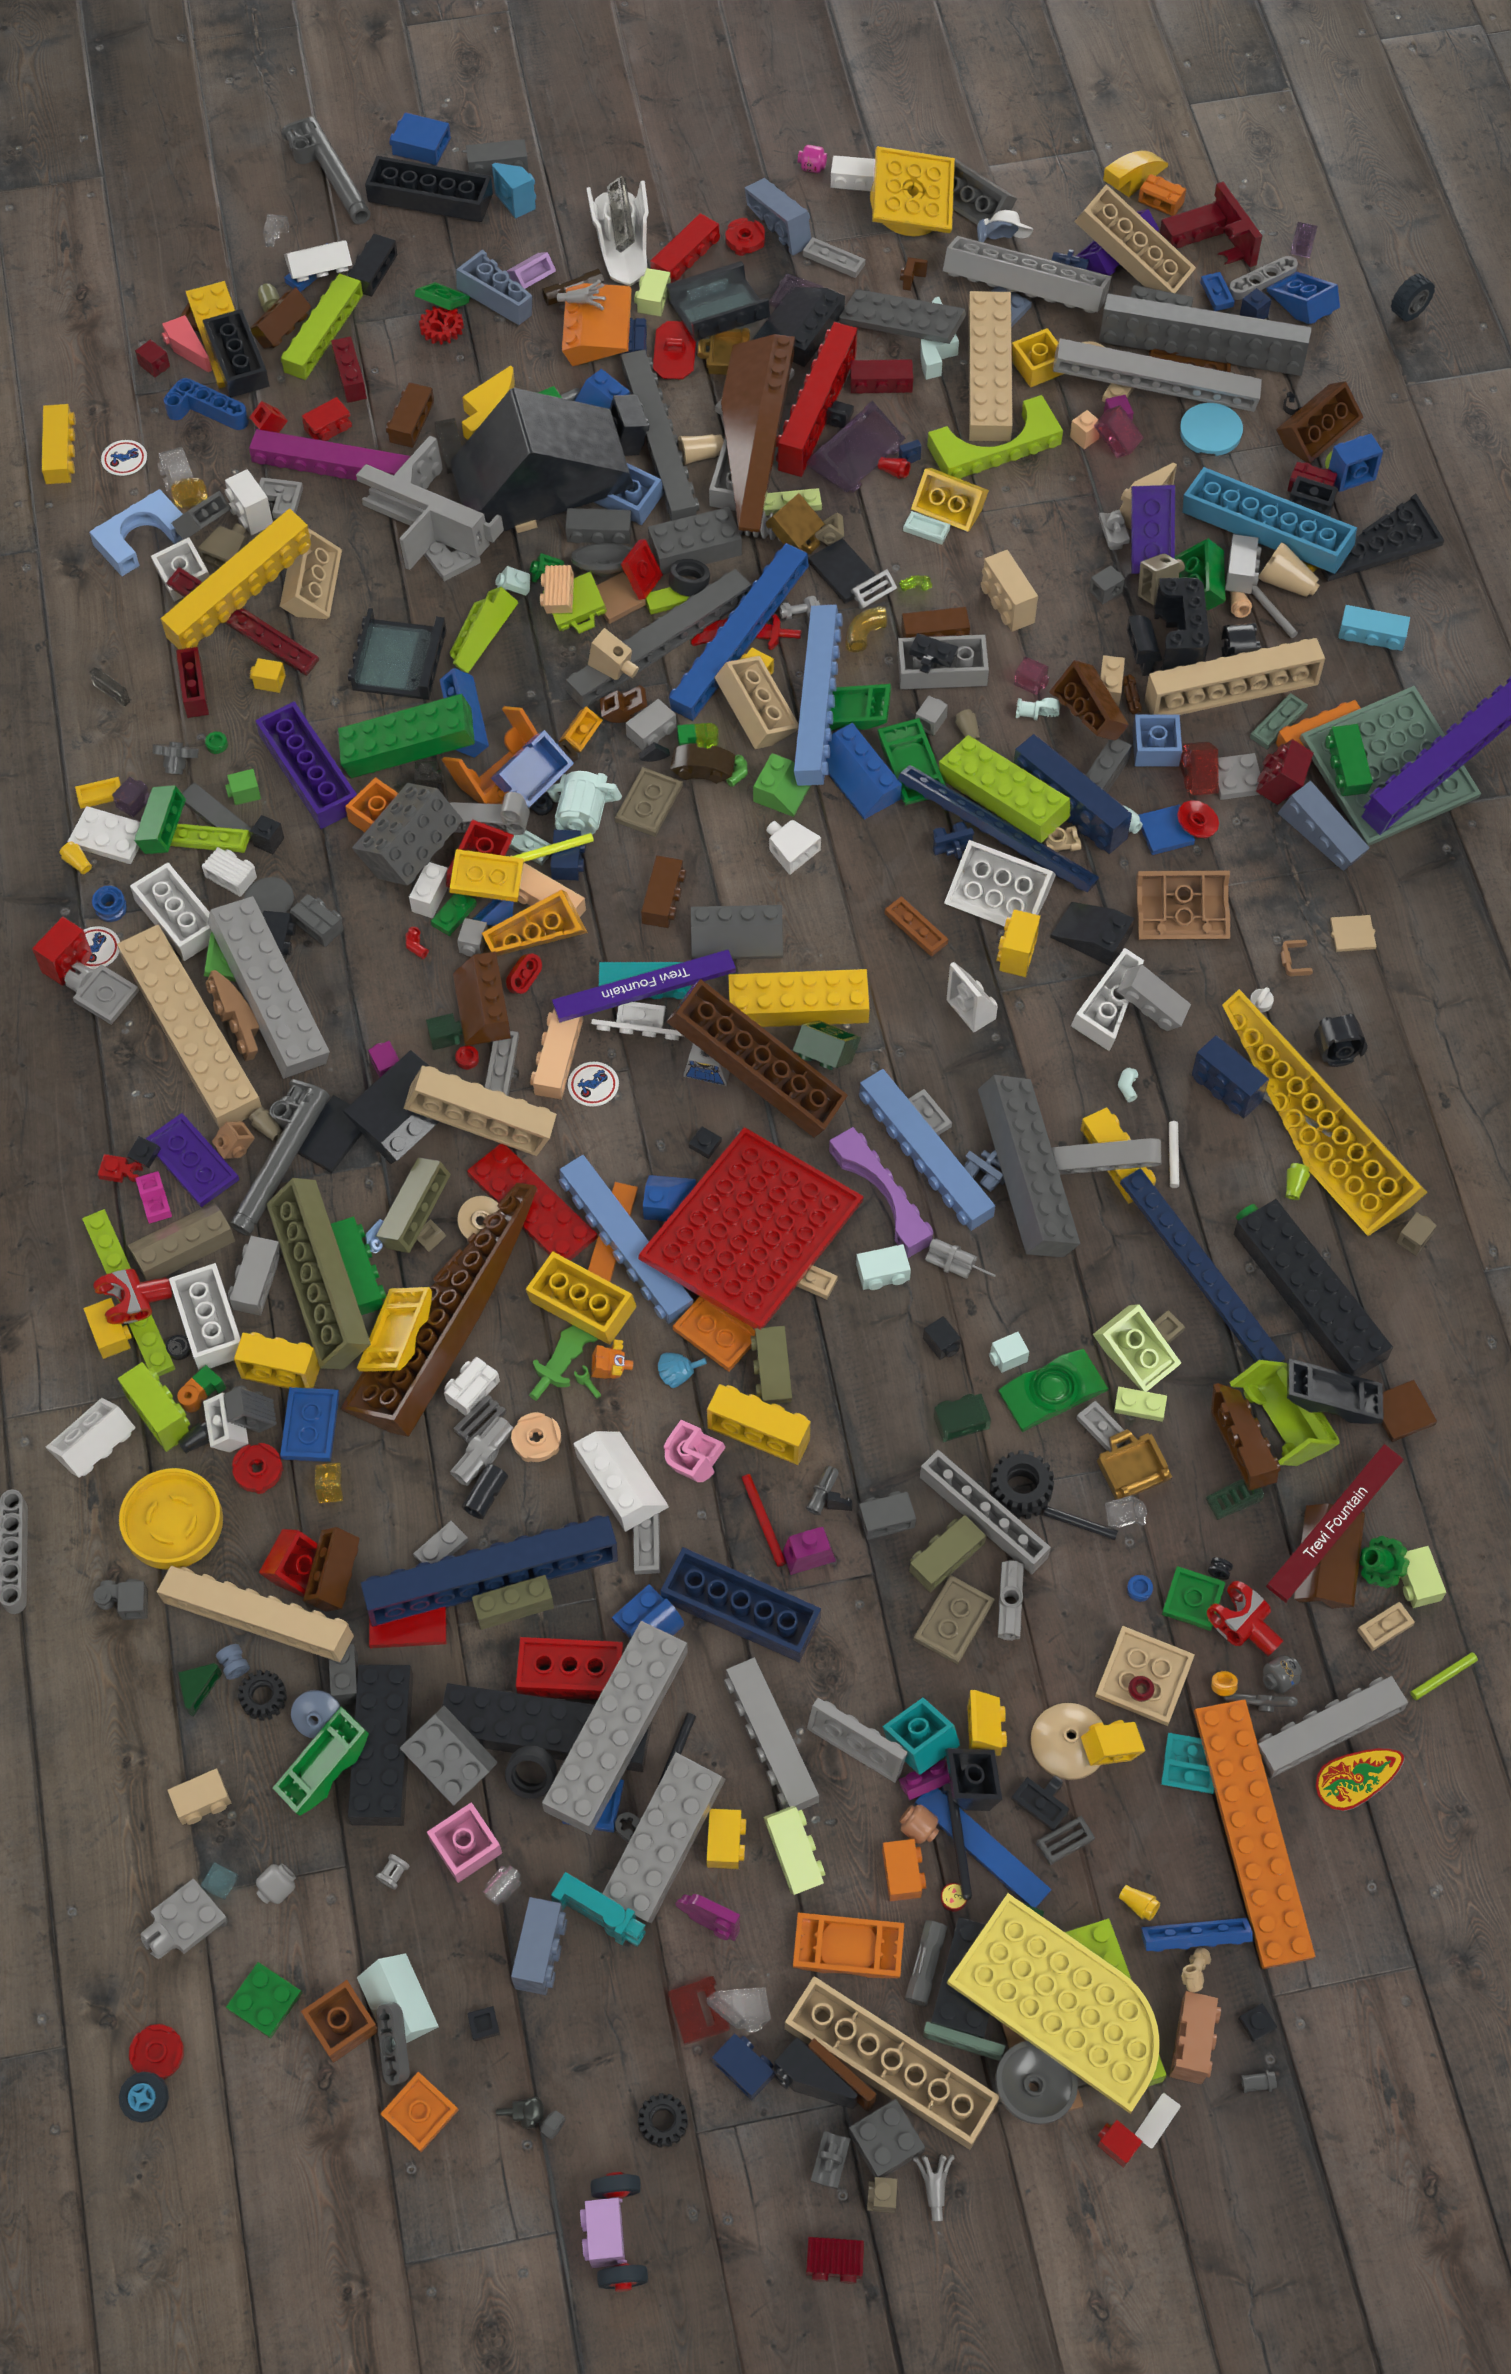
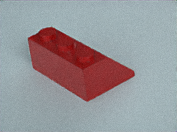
M472 819L458 850L505 856L514 835ZM455 856L446 872V887L450 888Z

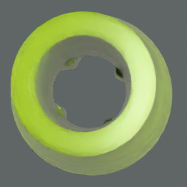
M1292 1163L1290 1168L1287 1169L1286 1198L1291 1200L1300 1199V1195L1310 1177L1309 1167L1303 1164Z

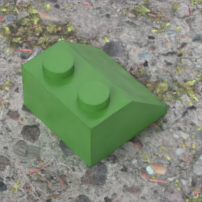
M772 753L753 786V802L794 817L811 785L797 786L794 773L795 763L792 760Z

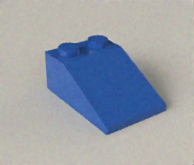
M1295 272L1266 288L1267 292L1296 320L1306 324H1313L1321 317L1330 315L1334 310L1340 308L1337 284L1300 272Z

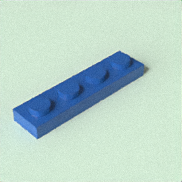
M1247 1918L1141 1927V1937L1146 1951L1160 1952L1164 1949H1189L1190 1947L1197 1946L1214 1947L1219 1944H1242L1253 1941V1932Z

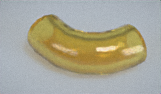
M885 606L864 610L853 618L846 632V648L848 651L861 652L865 650L868 646L867 635L874 629L886 628L887 614Z

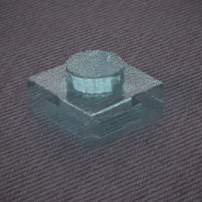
M214 1862L201 1887L225 1900L238 1875Z

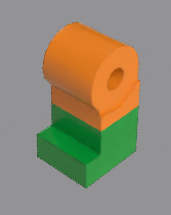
M205 1365L178 1391L177 1398L183 1410L186 1412H196L211 1393L216 1391L220 1394L226 1389L223 1380Z

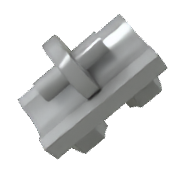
M1121 511L1099 513V519L1110 550L1122 549L1123 544H1128L1130 539Z

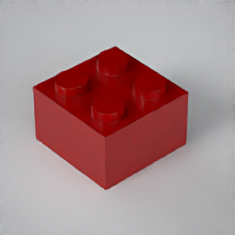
M64 917L32 948L41 972L62 986L66 983L64 979L68 970L76 972L72 965L75 963L86 964L92 955L84 930Z

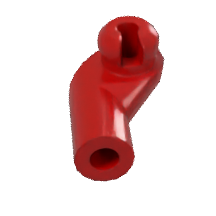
M410 927L405 936L406 948L421 959L427 957L429 950L420 944V929Z

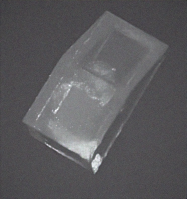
M765 1987L717 1991L706 1999L707 2005L736 2029L746 2028L747 2032L759 2031L763 2029L762 2026L771 2020Z

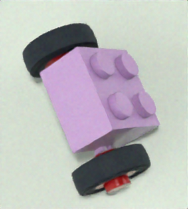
M622 2172L608 2173L604 2177L591 2181L592 2197L601 2200L585 2201V2209L580 2210L581 2227H583V2232L587 2231V2239H582L583 2256L585 2261H590L592 2268L613 2266L597 2272L599 2288L615 2289L616 2292L630 2291L632 2287L648 2282V2270L646 2266L627 2264V2260H625L620 2203H622L623 2198L640 2193L641 2183L637 2175L623 2174Z

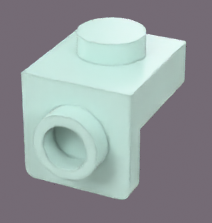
M507 566L502 573L497 575L495 583L497 588L502 587L505 590L508 589L526 596L530 591V574Z

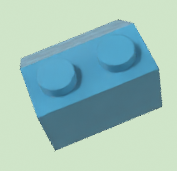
M500 163L492 164L495 195L516 219L535 210V180L532 174H528L520 166Z

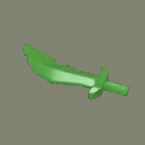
M574 1325L562 1331L555 1352L547 1365L543 1366L538 1360L533 1361L535 1371L542 1379L529 1396L537 1401L550 1383L556 1387H569L570 1379L563 1378L562 1374L571 1364V1360L583 1353V1346L588 1342H596L598 1338Z

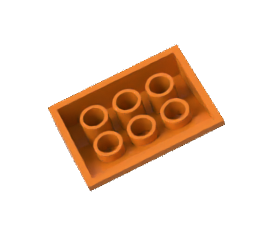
M583 283L566 288V293L567 291L586 288L592 284ZM604 284V287L598 289L599 293L593 294V296H605L606 300L597 299L593 301L600 303L604 310L589 304L568 303L565 301L562 352L572 367L628 351L632 292L630 286Z

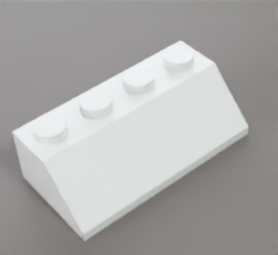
M595 1431L573 1443L578 1460L625 1532L669 1508L667 1502L620 1432Z

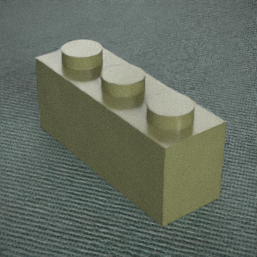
M785 1326L766 1327L761 1330L755 1328V1336H751L752 1351L757 1350V1360H753L754 1375L759 1374L760 1384H756V1396L770 1405L791 1403L792 1391Z
M966 1515L959 1520L957 1518L954 1519L947 1526V1531L943 1535L937 1534L931 1539L926 1550L923 1552L919 1550L910 1559L909 1572L930 1593L985 1545L986 1535Z
M546 1575L472 1597L481 1630L554 1608Z

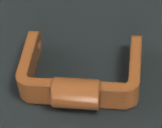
M1307 940L1283 942L1280 954L1282 964L1288 976L1313 974L1312 968H1291L1292 962L1288 948L1307 946Z

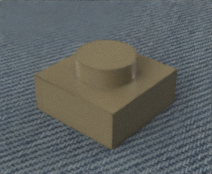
M430 1219L423 1226L417 1240L429 1252L446 1235Z
M1169 1310L1153 1322L1167 1344L1185 1330V1326Z

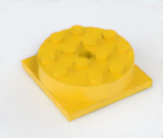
M877 146L875 150L874 181L870 191V201L873 209L872 222L883 223L895 233L906 236H922L932 231L951 233L955 158Z

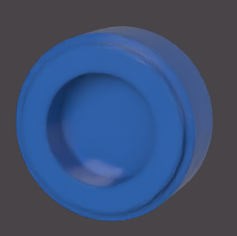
M1144 1575L1133 1576L1127 1585L1129 1597L1137 1602L1149 1599L1153 1591L1151 1580Z

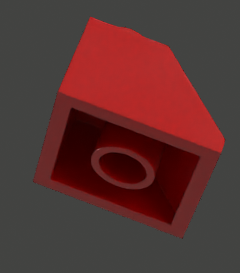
M282 1529L259 1574L276 1586L304 1597L318 1544L299 1530Z

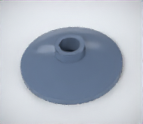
M310 1690L302 1693L293 1703L291 1709L292 1722L301 1734L314 1739L341 1706L329 1693L320 1690ZM310 1716H316L319 1721H314Z

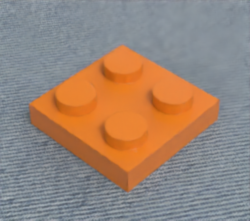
M417 2072L381 2112V2116L418 2151L422 2152L459 2109L421 2073Z

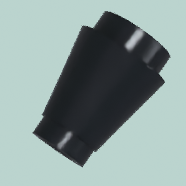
M206 1420L203 1422L198 1421L178 1441L186 1454L210 1443Z

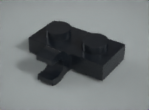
M917 633L910 647L909 655L921 658L922 666L920 671L928 674L933 663L950 668L958 653V646Z
M1056 1775L1045 1789L1027 1777L1011 1798V1800L1052 1831L1057 1828L1069 1812V1808L1054 1797L1064 1782Z

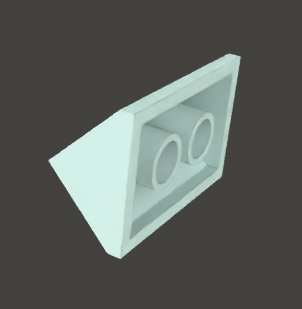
M406 1953L378 1959L357 1977L376 2023V2013L379 2006L392 2002L399 2004L403 2011L406 2043L439 2027ZM391 2037L390 2044L392 2049L394 2050L396 2047L395 2041Z

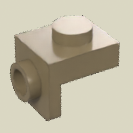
M838 512L824 520L825 525L815 533V538L828 546L844 537L843 516Z

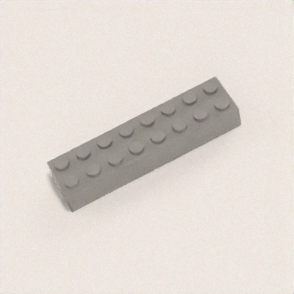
M957 236L947 247L943 271L948 272V275L953 277H967L972 282L982 281L990 287H1004L1009 292H1023L1028 297L1045 298V301L1051 303L1057 301L1064 303L1069 308H1083L1088 313L1098 312L1107 299L1112 276Z
M251 896L211 909L208 925L244 999L255 1015L261 1034L283 1079L326 1064L330 1051L254 897Z
M640 1621L542 1802L544 1812L590 1835L592 1834L688 1653L686 1642Z

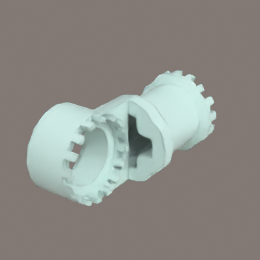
M1018 698L1016 718L1020 716L1030 717L1037 721L1038 715L1047 717L1049 715L1053 717L1054 715L1056 717L1059 715L1061 703L1054 698H1044L1036 702L1022 701L1021 698Z

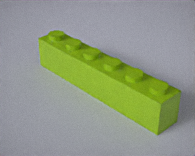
M339 273L336 279L331 282L328 291L322 295L319 304L311 311L306 323L302 324L299 333L292 339L289 348L283 352L281 363L284 373L303 380L308 378L331 344V340L335 338L362 298L361 281Z

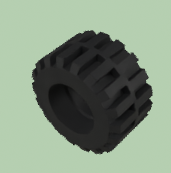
M1018 1450L1017 1455L1014 1452H1010L1007 1458L1004 1456L1000 1458L999 1464L996 1463L990 1482V1494H992V1497L1019 1520L1021 1516H1025V1519H1031L1032 1514L1038 1516L1041 1513V1509L1045 1510L1048 1502L1051 1500L1054 1488L1053 1471H1050L1049 1463L1043 1464V1457L1039 1455L1036 1458L1034 1457V1452L1029 1451V1454H1024V1450ZM1017 1476L1026 1477L1035 1484L1036 1489L1026 1494L1017 1493L1010 1488L1008 1481Z

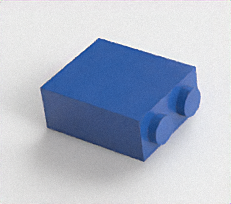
M404 113L402 119L397 123L395 133H392L389 143L392 146L393 155L437 165L451 139L449 123Z

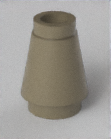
M970 709L959 712L955 716V723L964 737L969 735L979 741L980 736L976 714L972 713Z
M260 1107L249 1117L252 1127L273 1142L279 1139L283 1131L270 1115L268 1109L265 1110L263 1107Z

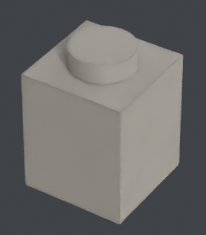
M931 696L927 697L915 719L920 718L926 733L933 736L936 734L947 718L948 704L940 699H935Z
M464 919L457 940L459 953L469 957L483 953L486 941L482 932L488 930L487 922Z

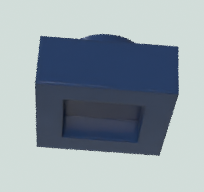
M919 440L900 445L898 458H905L910 463L920 460L922 445Z

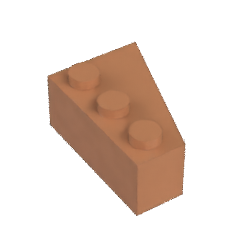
M1185 1991L1182 1998L1169 2077L1202 2084L1206 2077L1210 2078L1212 2061H1210L1211 2050L1214 2051L1217 2034H1214L1215 2023H1219L1221 2007H1217L1218 1998Z

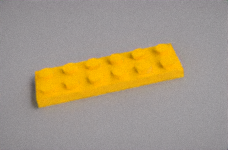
M222 281L185 291L219 389L226 386L206 338L203 320L235 311L226 283Z

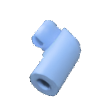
M381 1219L365 1234L366 1244H369L370 1250L373 1253L379 1252L383 1247V1243L376 1237L379 1228L384 1222Z

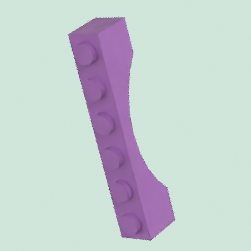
M852 1127L831 1139L829 1142V1152L840 1167L866 1178L885 1196L894 1216V1240L897 1245L904 1244L907 1258L930 1246L933 1236L930 1224L923 1222L920 1218L918 1208L914 1204H910L906 1199L907 1196L904 1189L895 1184L890 1170L883 1168L878 1154L874 1150L871 1151L867 1146L864 1135L862 1133L858 1134L855 1128Z

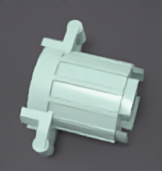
M574 771L567 775L563 774L560 783L552 785L547 790L552 801L559 802L555 814L556 829L580 830L581 836L589 833L594 834L599 828L604 804L618 801L622 798L616 784L606 783L607 776L603 773L596 775L587 771Z

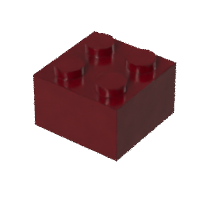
M1291 739L1285 745H1280L1277 751L1273 754H1268L1264 759V768L1257 779L1259 784L1256 792L1276 805L1280 804L1303 787L1314 752L1294 739Z

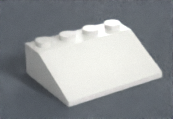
M969 840L944 904L1005 926L1007 917H1012L1014 909L1031 914H1039L1056 874L1048 869Z

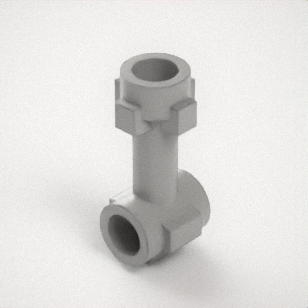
M815 596L806 597L804 604L790 606L789 603H783V605L779 606L780 617L787 620L792 619L793 614L805 612L810 617L811 606H817L820 603Z

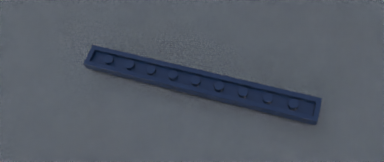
M909 765L900 773L898 780L904 783L906 787L918 791L926 799L933 800L941 805L943 809L958 815L963 821L975 825L983 833L990 834L998 839L1000 843L1017 850L1020 855L1027 856L1040 867L1053 871L1057 877L1069 881L1077 889L1088 893L1096 885L1099 877L1038 842L915 767Z
M1139 1168L1122 1179L1120 1182L1122 1187L1255 1362L1258 1360L1283 1362L1285 1360L1283 1354L1143 1170Z

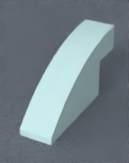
M935 297L932 303L942 304L939 297ZM956 334L950 344L921 339L920 360L926 380L941 376V359L958 355L959 340Z

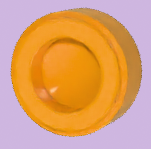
M1221 1671L1213 1675L1211 1687L1216 1694L1230 1696L1237 1691L1238 1679L1234 1674Z

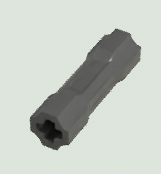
M930 1920L925 1921L918 1956L905 1996V2001L911 2004L927 2007L932 1980L947 1931L946 1925Z

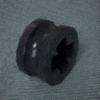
M1212 1558V1566L1208 1568V1573L1219 1579H1229V1571L1233 1569V1564L1222 1558Z

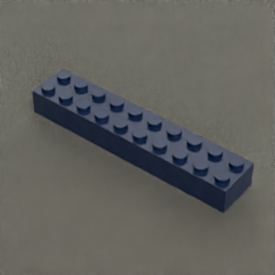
M594 1516L587 1522L579 1524L572 1522L561 1529H546L541 1531L539 1535L531 1537L527 1535L520 1536L513 1542L494 1543L490 1548L483 1550L472 1549L464 1555L457 1557L453 1555L446 1556L440 1561L431 1564L423 1562L409 1570L397 1569L391 1572L390 1575L383 1577L371 1576L366 1581L361 1582L373 1627L445 1606L448 1608L473 1601V1596L546 1575L547 1580L617 1562V1542L609 1516Z

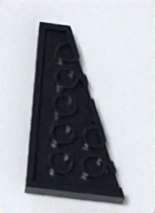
M1414 494L1409 501L1398 505L1396 510L1390 514H1385L1365 528L1355 538L1354 547L1335 574L1322 568L1320 570L1328 582L1443 546L1444 539L1417 494Z

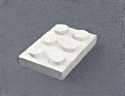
M86 806L68 842L73 841L75 844H79L83 851L131 864L140 848L134 841L140 822Z

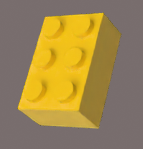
M256 1332L251 1334L242 1333L234 1357L241 1379L287 1389L289 1387L314 1388L320 1369L315 1350L309 1344L302 1342L294 1344L279 1337L274 1339L266 1338L264 1335Z

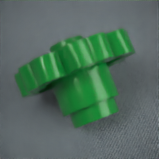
M1379 1536L1371 1539L1369 1547H1365L1361 1551L1359 1564L1364 1567L1361 1575L1369 1584L1375 1586L1379 1585L1383 1588L1396 1586L1399 1583V1577L1406 1576L1407 1568L1410 1564V1561L1405 1558L1407 1548L1394 1538L1389 1539L1385 1536Z

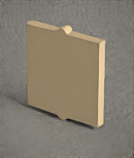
M1370 915L1332 917L1330 919L1332 927L1331 937L1334 938L1336 952L1376 949L1375 929L1372 927Z

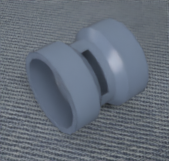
M239 1644L226 1646L216 1654L219 1663L224 1666L223 1672L229 1680L244 1675L250 1669L247 1660L241 1656L243 1652Z

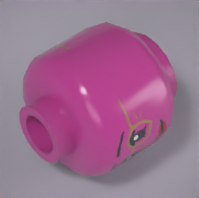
M806 145L803 151H799L798 163H801L803 171L820 173L822 169H825L827 153H824L823 147Z

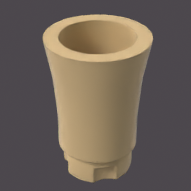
M722 435L679 436L678 451H682L684 458L683 466L719 456L724 443Z

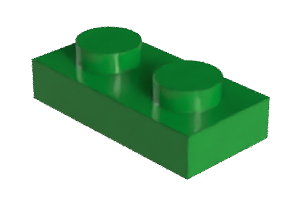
M454 894L431 920V925L450 937L477 906L476 900L468 895Z

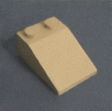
M1171 463L1135 481L1131 486L1173 485L1177 464ZM1130 487L1124 490L1121 496L1123 504L1120 507L1125 526L1131 529Z

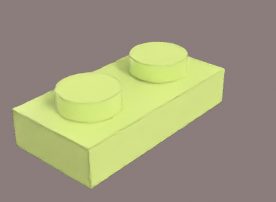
M1118 1387L1114 1413L1163 1422L1167 1396Z

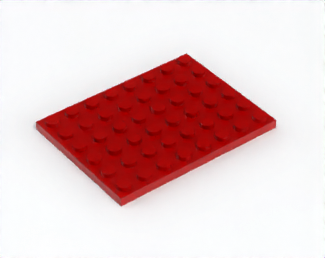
M744 1127L639 1253L638 1259L752 1328L761 1330L861 1205L864 1196Z

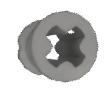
M389 1854L388 1863L382 1872L377 1873L375 1877L384 1885L395 1890L397 1888V1881L404 1870H408L410 1866L396 1855ZM396 1867V1869H395V1871L393 1872V1874H392L391 1876H389L390 1873L392 1872L393 1868Z

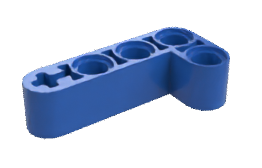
M188 378L177 381L164 397L166 412L171 420L182 419L191 409L235 430L245 429L249 424L246 407L243 403Z

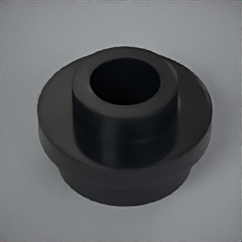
M542 794L531 805V808L537 815H547L553 808V801L550 796Z

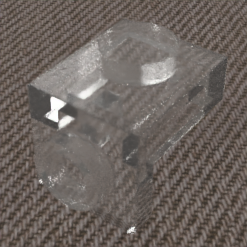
M1133 1495L1105 1503L1108 1526L1115 1529L1132 1523H1137L1140 1526L1146 1525V1506Z

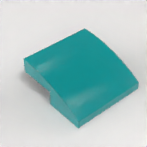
M1173 1733L1167 1734L1161 1785L1210 1794L1214 1793L1210 1768L1201 1738Z

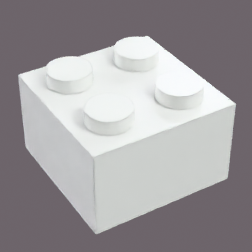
M248 469L225 480L227 487L225 494L230 501L228 504L232 508L230 511L233 515L238 516L240 525L247 529L251 536L266 529L273 523L268 497Z
M189 537L151 556L155 568L174 601L183 598V596L167 586L166 582L178 567L202 582L210 576Z

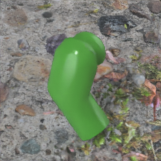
M742 755L735 756L734 772L732 777L726 779L731 787L735 786L748 774L747 761Z

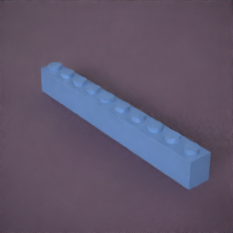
M837 604L811 606L794 766L797 786L824 785V777L828 775V762H826V758H830L828 741L832 740V732L829 725H833V712L831 708L835 707V697L832 694L833 691H836V678H834V675H838L836 659L840 657L839 645L837 643L841 642L839 626L843 625L842 613H838Z

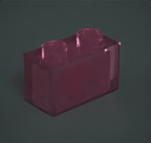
M1121 405L1107 409L1094 424L1096 430L1117 458L1131 454L1144 438Z

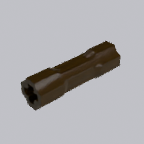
M597 268L570 281L542 288V295L547 306L558 303L557 294L566 293V288L583 283L594 284L597 280L604 284L602 273Z

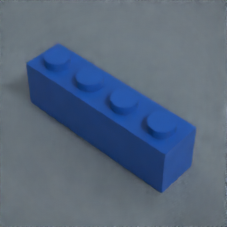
M453 668L439 679L443 698L463 694L472 708L475 744L456 750L475 758L489 747L475 682L472 675Z

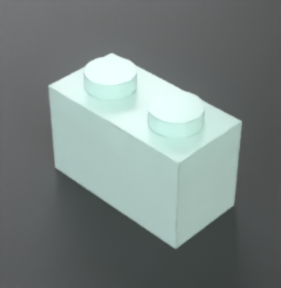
M904 1244L857 1254L856 1266L863 1290H877L884 1285H900L910 1280L911 1269Z

